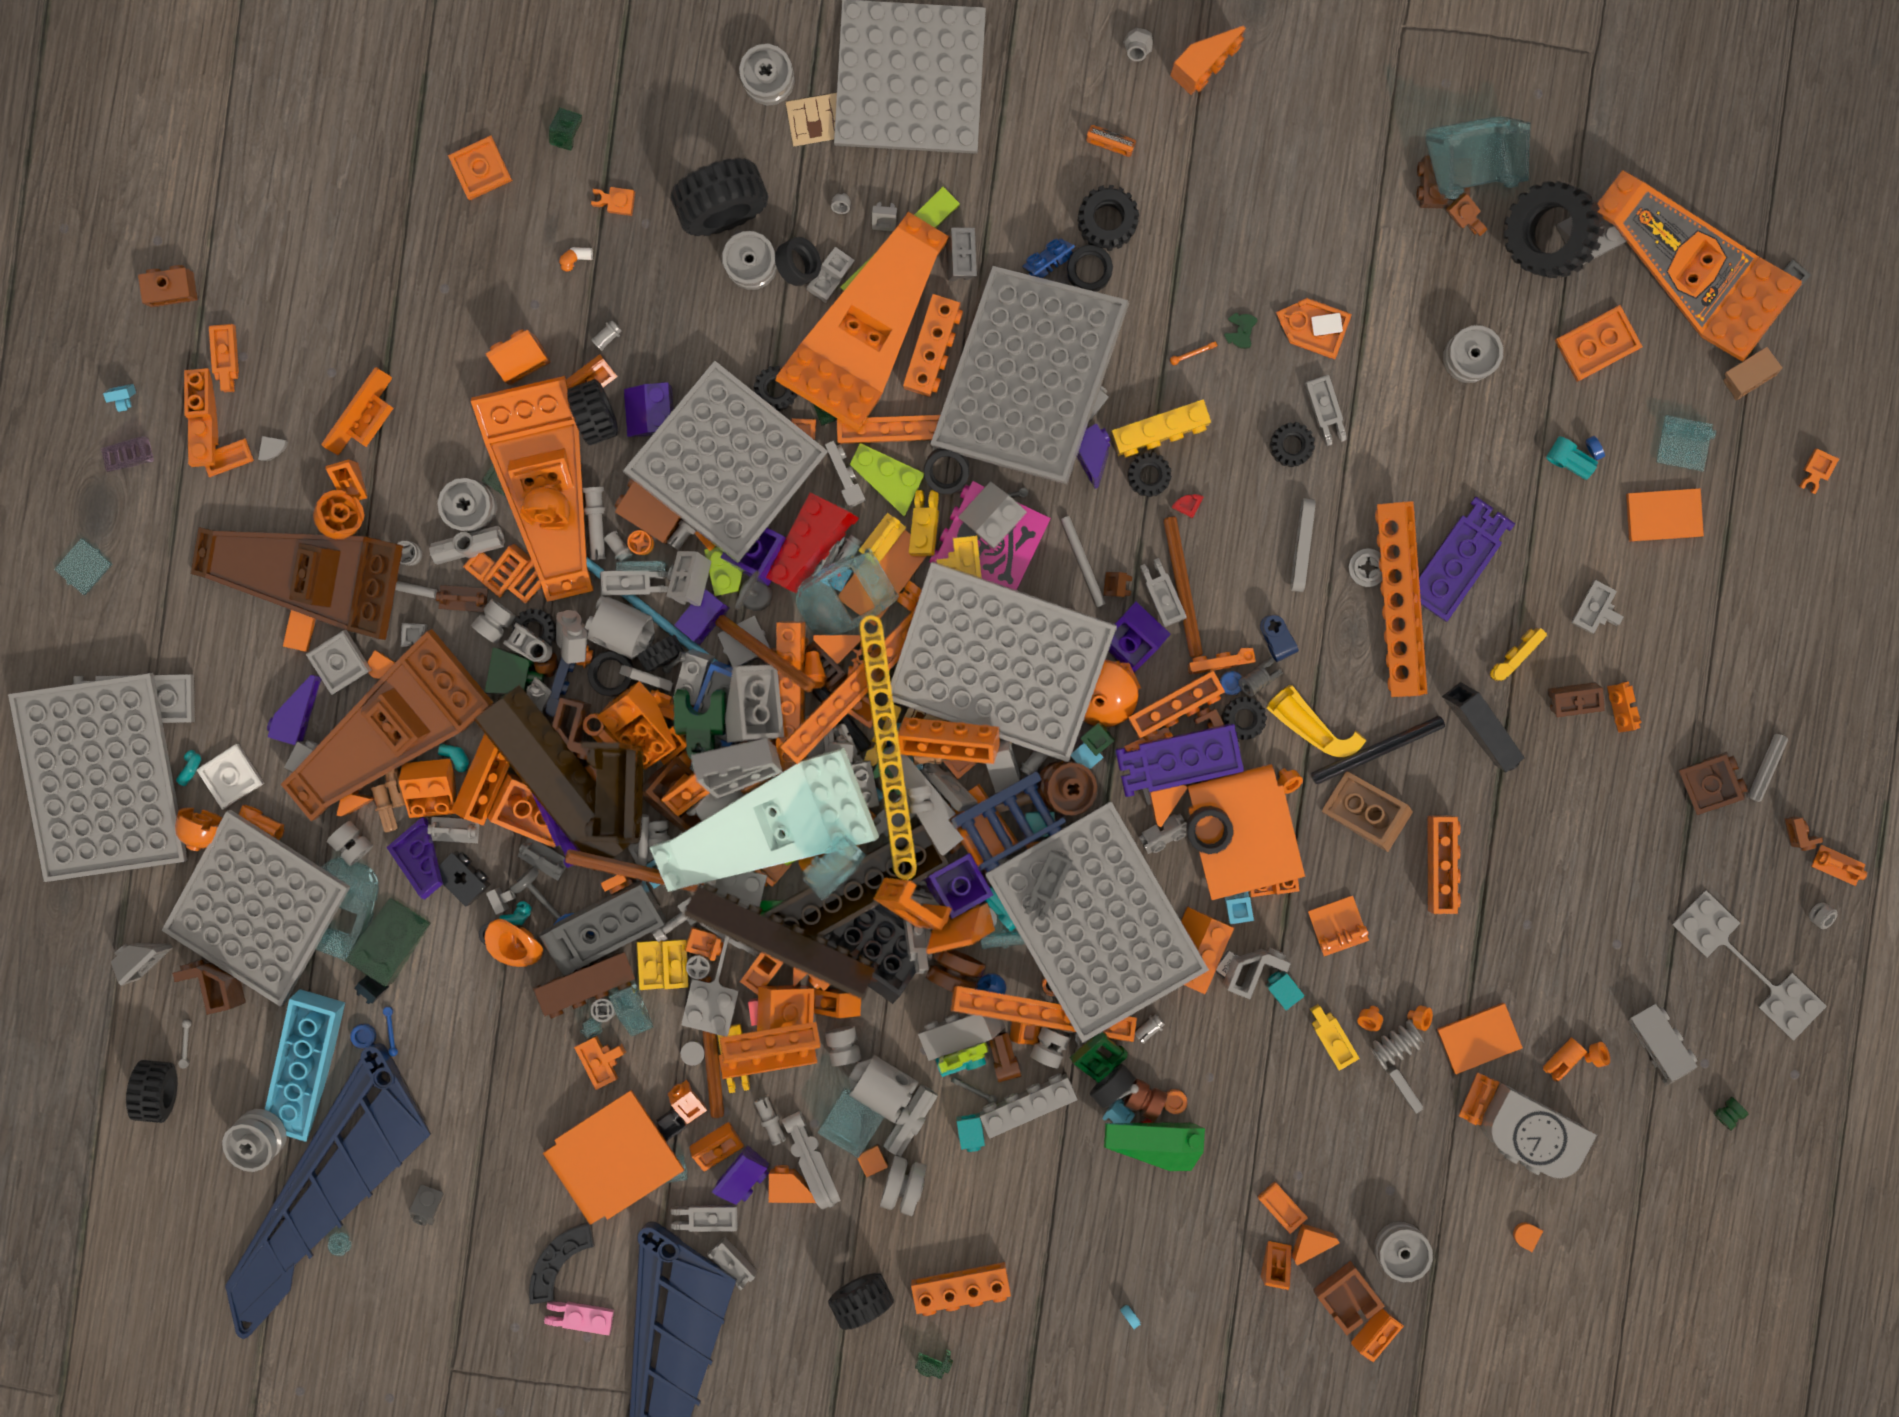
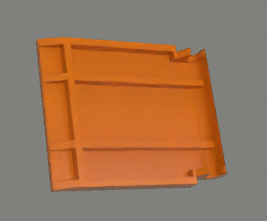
M1272 764L1187 785L1192 806L1188 807L1190 816L1201 807L1214 806L1223 810L1233 824V838L1225 850L1216 854L1199 852L1211 900L1305 877L1282 783L1277 784ZM1204 817L1196 825V836L1203 843H1215L1223 836L1224 825L1216 817Z
M632 1090L554 1140L556 1144L542 1153L590 1225L604 1216L608 1220L685 1170Z

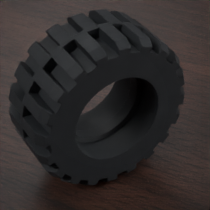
M729 158L720 162H713L708 166L704 165L698 168V170L687 174L685 178H681L678 184L674 185L671 192V201L682 229L689 235L699 237L701 235L719 234L745 224L746 221L752 220L767 206L769 197L757 165L746 158Z
M1547 181L1543 182L1542 186L1535 184L1529 187L1530 192H1522L1518 196L1520 201L1517 204L1512 203L1509 208L1512 211L1511 216H1506L1504 224L1508 225V230L1503 231V238L1509 241V243L1505 244L1507 252L1513 254L1511 259L1516 264H1520V268L1542 277H1567L1571 275L1572 271L1579 272L1584 268L1582 265L1584 262L1590 263L1593 260L1592 252L1594 250L1599 251L1601 246L1600 243H1597L1598 238L1604 236V229L1600 228V224L1604 222L1603 215L1598 213L1599 205L1591 200L1592 196L1587 192L1565 182L1557 181L1554 183ZM1555 207L1564 208L1569 212L1572 219L1570 238L1559 250L1553 253H1545L1539 249L1536 243L1535 230L1537 223L1547 211Z

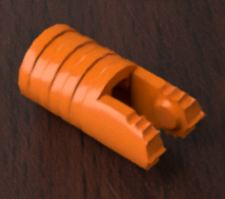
M1571 1037L1543 1066V1070L1546 1073H1550L1555 1082H1559L1582 1059L1587 1051Z

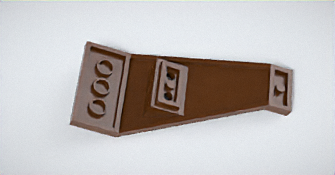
M199 527L190 574L207 578L344 630L386 640L403 545L365 536L332 539L325 535L216 531Z

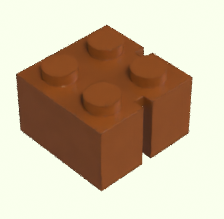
M1351 1261L1313 1289L1317 1298L1346 1335L1364 1323L1357 1311L1361 1309L1366 1318L1369 1319L1385 1307L1381 1299Z

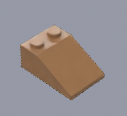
M1348 771L1345 772L1322 809L1324 814L1386 852H1389L1413 813L1411 808L1404 802Z

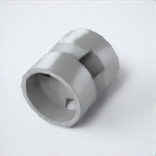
M490 599L483 609L485 615L477 617L471 626L482 636L497 644L504 633L502 628H509L516 615L496 600Z
M351 821L346 822L327 839V843L335 851H341V858L349 866L359 861L373 847V844L365 836H359L360 830ZM355 841L356 844L348 849L347 846Z
M845 1026L825 1032L827 1046L832 1048L829 1052L831 1066H843L862 1059L859 1046L854 1043L857 1040L855 1026Z
M1042 1027L1038 1035L1040 1042L1034 1044L1030 1057L1044 1065L1057 1069L1063 1058L1061 1051L1067 1049L1071 1036L1058 1029Z

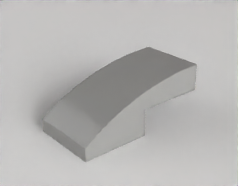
M835 247L822 263L818 277L807 286V291L827 303L851 269L855 260Z

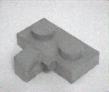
M1594 580L1571 623L1591 634L1595 633L1599 623L1605 625L1607 621L1615 626L1620 625L1624 616L1612 611L1615 606L1611 604L1617 591Z

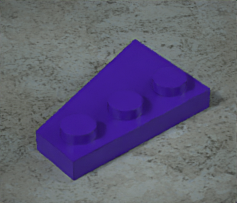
M422 817L386 848L419 897L425 900L442 886L443 882L432 836L428 834L429 823L425 817Z

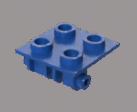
M1061 238L1059 240L1054 239L1046 245L1044 251L1029 256L1026 259L1027 263L1022 265V267L1030 272L1028 273L1029 275L1043 278L1049 274L1046 268L1049 272L1053 271L1050 264L1058 268L1057 262L1059 265H1062L1069 260L1070 255L1073 254L1071 249L1075 246Z

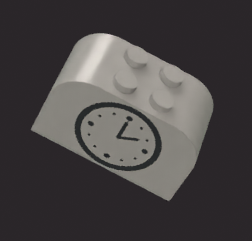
M1501 1082L1485 1111L1481 1124L1484 1135L1499 1148L1498 1152L1504 1155L1505 1158L1516 1164L1520 1160L1519 1163L1529 1171L1537 1175L1542 1172L1553 1178H1565L1573 1175L1580 1168L1597 1136L1585 1126Z

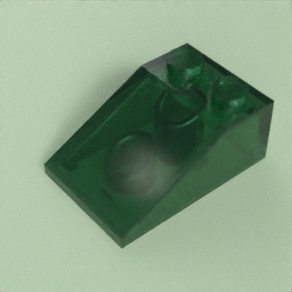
M389 898L359 938L345 961L386 987L395 981L431 923L393 898Z

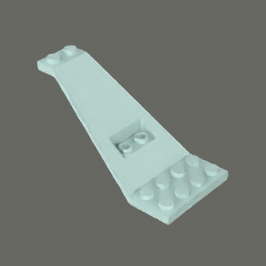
M844 748L803 759L798 764L780 773L676 838L652 845L650 850L669 892L875 841L879 838V835Z

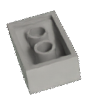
M771 665L733 667L725 716L728 743L784 737L778 671Z

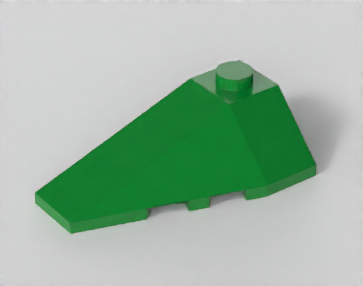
M1192 1122L1105 1123L1104 1148L1167 1171H1192L1204 1152L1205 1128Z

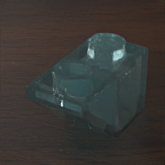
M635 983L627 988L615 991L609 996L618 1019L631 1037L654 1027Z

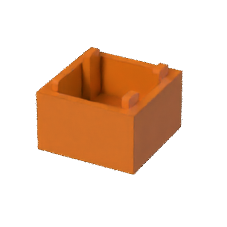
M793 985L759 986L757 1031L812 1023L815 989L804 985H795L794 987Z

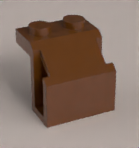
M560 698L552 726L565 741L569 750L577 753L576 757L587 760L589 749L582 748L581 742H585L582 741L584 733L583 720L589 715L592 704L572 698ZM571 706L577 707L570 733L566 724Z
M203 960L181 965L180 971L172 973L174 982L198 977L207 1015L230 1010L246 1003L241 981L211 962L205 964Z

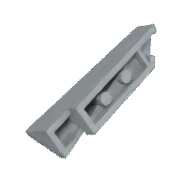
M892 745L888 750H886L884 754L892 753L894 750V745ZM900 754L906 797L910 804L912 802L911 798L908 797L907 789L931 786L932 794L930 795V801L934 804V810L916 814L939 853L945 855L964 839L949 821L956 813L907 755ZM888 765L895 777L898 771L895 765Z

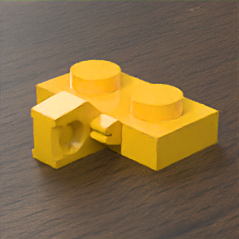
M977 536L953 538L954 552H948L949 558L937 559L936 563L982 578Z

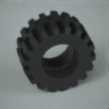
M1103 185L1099 186L1096 191L1093 189L1089 192L1088 196H1085L1080 205L1077 221L1078 229L1082 232L1081 236L1084 240L1087 239L1089 241V245H1096L1101 248H1107V251H1112L1113 248L1117 247L1119 249L1124 243L1127 244L1130 241L1138 225L1139 210H1137V203L1131 199L1132 195L1129 192L1127 194L1124 193V189L1121 187L1114 189V185H1109L1108 188H1104ZM1104 206L1113 207L1120 212L1122 223L1114 230H1104L1094 220L1095 211Z
M594 379L567 390V399L572 416L582 438L589 446L618 436L616 418L600 382Z
M141 1060L136 1064L130 1075L126 1091V1108L131 1120L164 1123L169 1117L175 1104L178 1088L177 1071L173 1063Z
M870 1273L847 1283L838 1289L828 1300V1304L842 1330L858 1328L873 1321L885 1313L894 1303V1298L881 1273Z

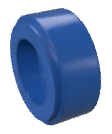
M1592 436L1586 439L1585 443L1592 458L1596 461L1604 458L1605 453L1597 437Z
M1228 671L1220 677L1219 682L1225 694L1235 695L1241 691L1238 681L1242 676L1239 673Z
M360 1024L352 1030L350 1035L351 1042L357 1048H367L375 1042L376 1031L369 1024Z

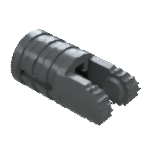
M1272 656L1239 679V686L1247 696H1254L1258 691L1283 674L1281 669L1275 670L1271 675L1265 670L1275 661Z

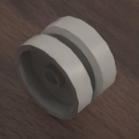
M760 44L749 49L742 57L739 67L740 79L751 99L756 103L766 106L777 105L786 100L793 90L795 78L791 61L782 49L771 44Z
M743 231L732 236L726 243L722 253L723 265L730 279L737 286L747 290H758L767 286L774 279L777 272L775 251L771 242L765 236L754 231ZM753 257V262L747 263L748 258Z
M1470 326L1459 331L1447 342L1443 352V362L1447 372L1454 379L1463 383H1475L1491 375L1499 367L1503 358V345L1499 336L1493 330L1484 326Z
M468 478L455 479L446 484L440 492L437 502L438 512L442 520L451 528L467 533L488 528L495 519L497 512V502L492 491L484 484ZM470 502V506H467L468 510H466V504Z
M263 1109L249 1110L225 1132L222 1140L224 1154L235 1167L243 1171L255 1172L262 1170L283 1149L287 1140L286 1129L282 1121L275 1114Z
M895 1155L887 1177L880 1207L892 1210L899 1196L902 1197L899 1206L900 1213L912 1216L922 1194L927 1165L915 1161L907 1175L905 1174L908 1163L907 1159Z
M1393 1222L1384 1226L1377 1234L1374 1242V1254L1383 1270L1392 1279L1400 1282H1413L1422 1278L1429 1271L1433 1261L1432 1248L1426 1237L1414 1225L1406 1222Z

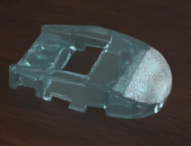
M869 548L862 555L856 557L849 555L837 562L828 563L822 566L821 570L805 579L797 590L796 605L805 622L814 632L819 635H838L859 627L861 620L867 616H877L893 604L899 596ZM852 567L875 606L872 610L853 620L828 580Z
M334 858L326 862L321 868L351 886L339 908L358 915L351 935L328 927L315 950L347 962L352 959L353 956L350 954L355 945L360 944L368 924L372 921L374 915L372 912L374 902L377 900L379 886L376 874L368 866L359 862L349 866L342 858Z

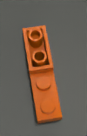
M208 368L184 370V415L188 418V464L191 467L215 465V446H219L218 423L210 370Z

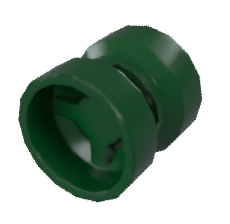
M1733 1097L1726 1101V1107L1718 1108L1713 1113L1730 1131L1737 1126L1738 1119L1744 1120L1749 1115L1744 1107Z

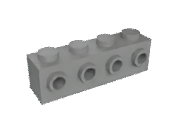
M1067 1073L1053 1075L1048 1078V1082L1041 1085L1039 1083L1027 1087V1091L1023 1093H1013L1006 1096L1004 1101L998 1104L993 1102L984 1106L983 1110L980 1111V1119L989 1139L1078 1100Z

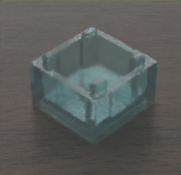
M846 835L842 838L837 836L832 841L834 846L830 845L825 850L826 854L821 858L816 856L811 861L813 866L809 865L804 870L806 875L802 880L822 900L827 898L859 867L866 856Z
M844 1087L821 1124L818 1134L859 1158L884 1117L849 1096L850 1090Z

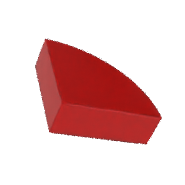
M1197 494L1183 496L1171 508L1193 518L1204 496Z

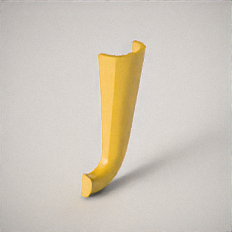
M1288 685L1277 693L1266 706V709L1285 725L1329 755L1335 757L1353 755L1366 742V739L1356 730L1348 739L1336 738L1292 685Z

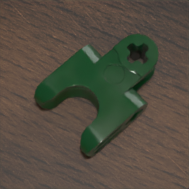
M677 689L674 693L675 734L686 735V751L690 759L691 755L701 753V750L697 749L698 745L701 744V747L705 748L704 752L713 751L716 747L715 735L726 734L725 716L727 707L724 689H716L711 694L710 707L706 713L695 711L690 702V694L686 689Z

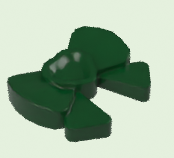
M1235 313L1228 318V321L1240 326L1237 329L1238 333H1225L1224 336L1228 344L1233 342L1238 348L1248 349L1251 347L1250 336L1252 328L1257 324L1258 320L1250 314H1241L1239 316L1238 313Z

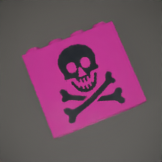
M972 481L970 486L965 485L960 496L964 500L960 508L955 506L950 517L953 523L950 529H944L939 540L943 544L939 551L935 549V555L931 556L929 562L949 558L948 552H954L953 538L977 536L982 579L1017 590L1051 518L1018 503L1027 511L1026 515L993 550L958 518L985 488Z

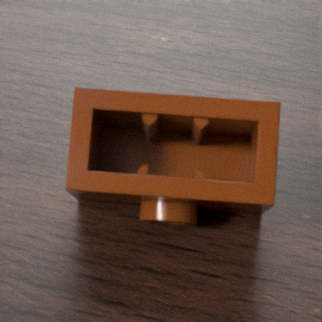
M174 265L169 267L170 270L148 269L145 274H139L138 279L142 303L149 307L197 301L194 272L183 265Z

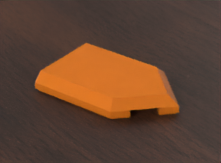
M1309 298L1276 312L1290 344L1334 360L1336 359L1352 314ZM1340 313L1342 332L1314 336L1312 317Z

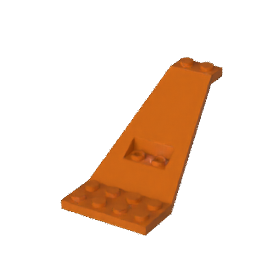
M908 212L898 227L801 342L778 373L775 381L858 431L882 396L936 257L946 245L949 236Z

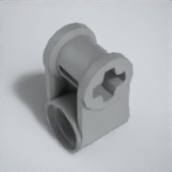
M515 623V629L509 639L503 642L510 649L535 662H546L552 656V648L547 642L518 623ZM541 645L544 653L541 657L537 658L534 650L536 646Z

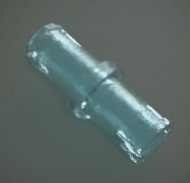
M1001 930L1002 932L991 933L981 939L982 950L995 947L1008 949V946L1025 944L1018 931L1006 932V930Z

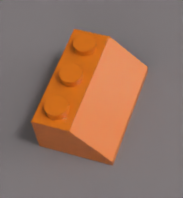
M1187 906L1181 923L1209 971L1184 985L1206 994L1234 928L1225 922Z

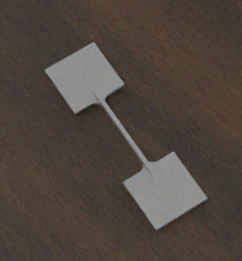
M750 871L717 879L715 886L718 888L717 892L725 896L727 893L739 897V902L746 906L751 903L760 907L767 875ZM728 936L725 937L715 980L708 983L692 979L682 1026L725 1037L728 1036L739 990L724 987L719 982L729 941Z
M1704 890L1672 925L1706 958L1720 945H1725L1770 988V995L1762 1002L1759 1008L1794 1041L1827 1006L1793 973L1780 985H1772L1729 943V935L1737 928L1740 922L1711 894Z

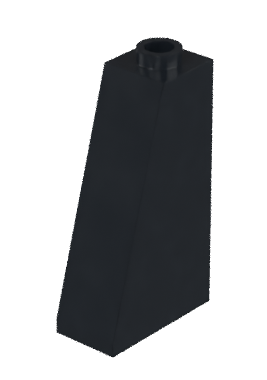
M1460 682L1442 696L1496 767L1504 772L1515 769L1520 761L1525 758L1478 691Z

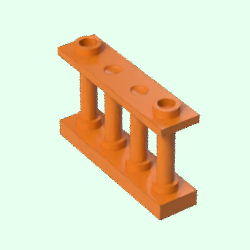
M816 1022L721 1037L720 1047L722 1054L718 1057L722 1079L816 1064L815 1049L820 1048L821 1045Z

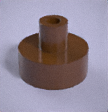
M553 652L551 658L546 662L533 661L536 672L545 674V677L553 676L554 671L559 666L557 656ZM543 653L537 655L536 657H537V658L541 657V656L543 655Z

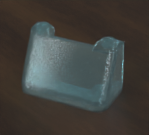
M1490 117L1426 130V144L1439 193L1444 195L1446 199L1459 198V194L1464 193V188L1492 182L1504 183L1505 187H1516L1519 185V182L1529 181L1530 122L1509 117Z

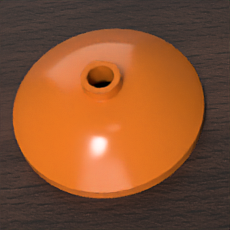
M1104 661L1083 720L1084 722L1095 726L1100 721L1104 727H1111L1124 722L1132 715L1138 702L1139 693L1134 677L1125 667L1113 661ZM1101 698L1104 702L1099 703L1096 699Z

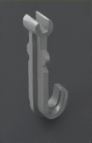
M798 1111L782 1119L786 1131L791 1133L795 1142L791 1147V1153L795 1157H800V1168L817 1205L821 1209L831 1208L841 1200L822 1154L815 1151L818 1148L819 1142L817 1138L808 1136L804 1127L806 1125L802 1113Z

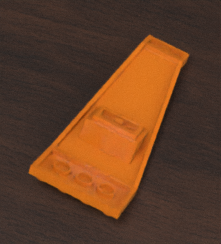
M565 376L471 398V404L485 446L541 582L547 602L594 591L586 557L580 437L567 399L569 387ZM554 472L557 476L551 477L549 473ZM532 478L534 481L527 482L525 479ZM551 485L556 487L567 498L570 506L568 524L565 523L564 528L544 529L540 528L541 523L533 521L531 525L521 518L520 511L524 498L531 490Z

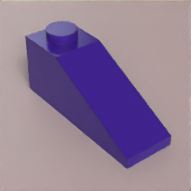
M310 675L278 709L274 716L270 718L267 725L269 738L296 745L297 742H303L321 682L319 675Z

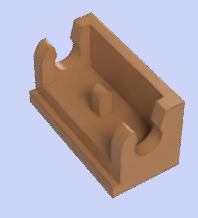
M1768 347L1727 371L1724 374L1726 379L1723 381L1737 401L1777 376L1782 370V366Z

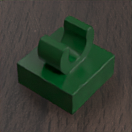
M1100 721L1081 736V740L1095 756L1115 741Z

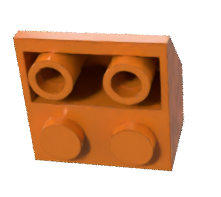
M522 329L511 335L512 339L505 343L501 341L490 347L491 351L486 353L492 365L508 385L514 384L551 362L538 338L528 329L526 331Z
M450 759L409 762L402 765L398 781L409 818L455 814L451 810L456 800V781Z

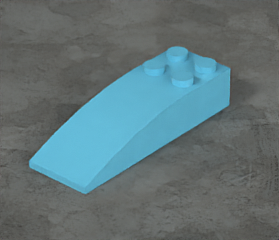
M301 989L289 999L265 1110L275 1114L282 1121L286 1129V1136L307 1141L330 1069L345 1002Z

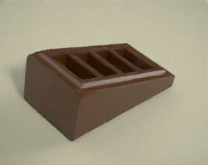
M813 641L805 649V654L818 650L820 652V660L826 659L822 663L824 671L830 665L833 666L826 673L827 679L824 685L832 693L848 675ZM838 672V674L831 681L828 682V680Z

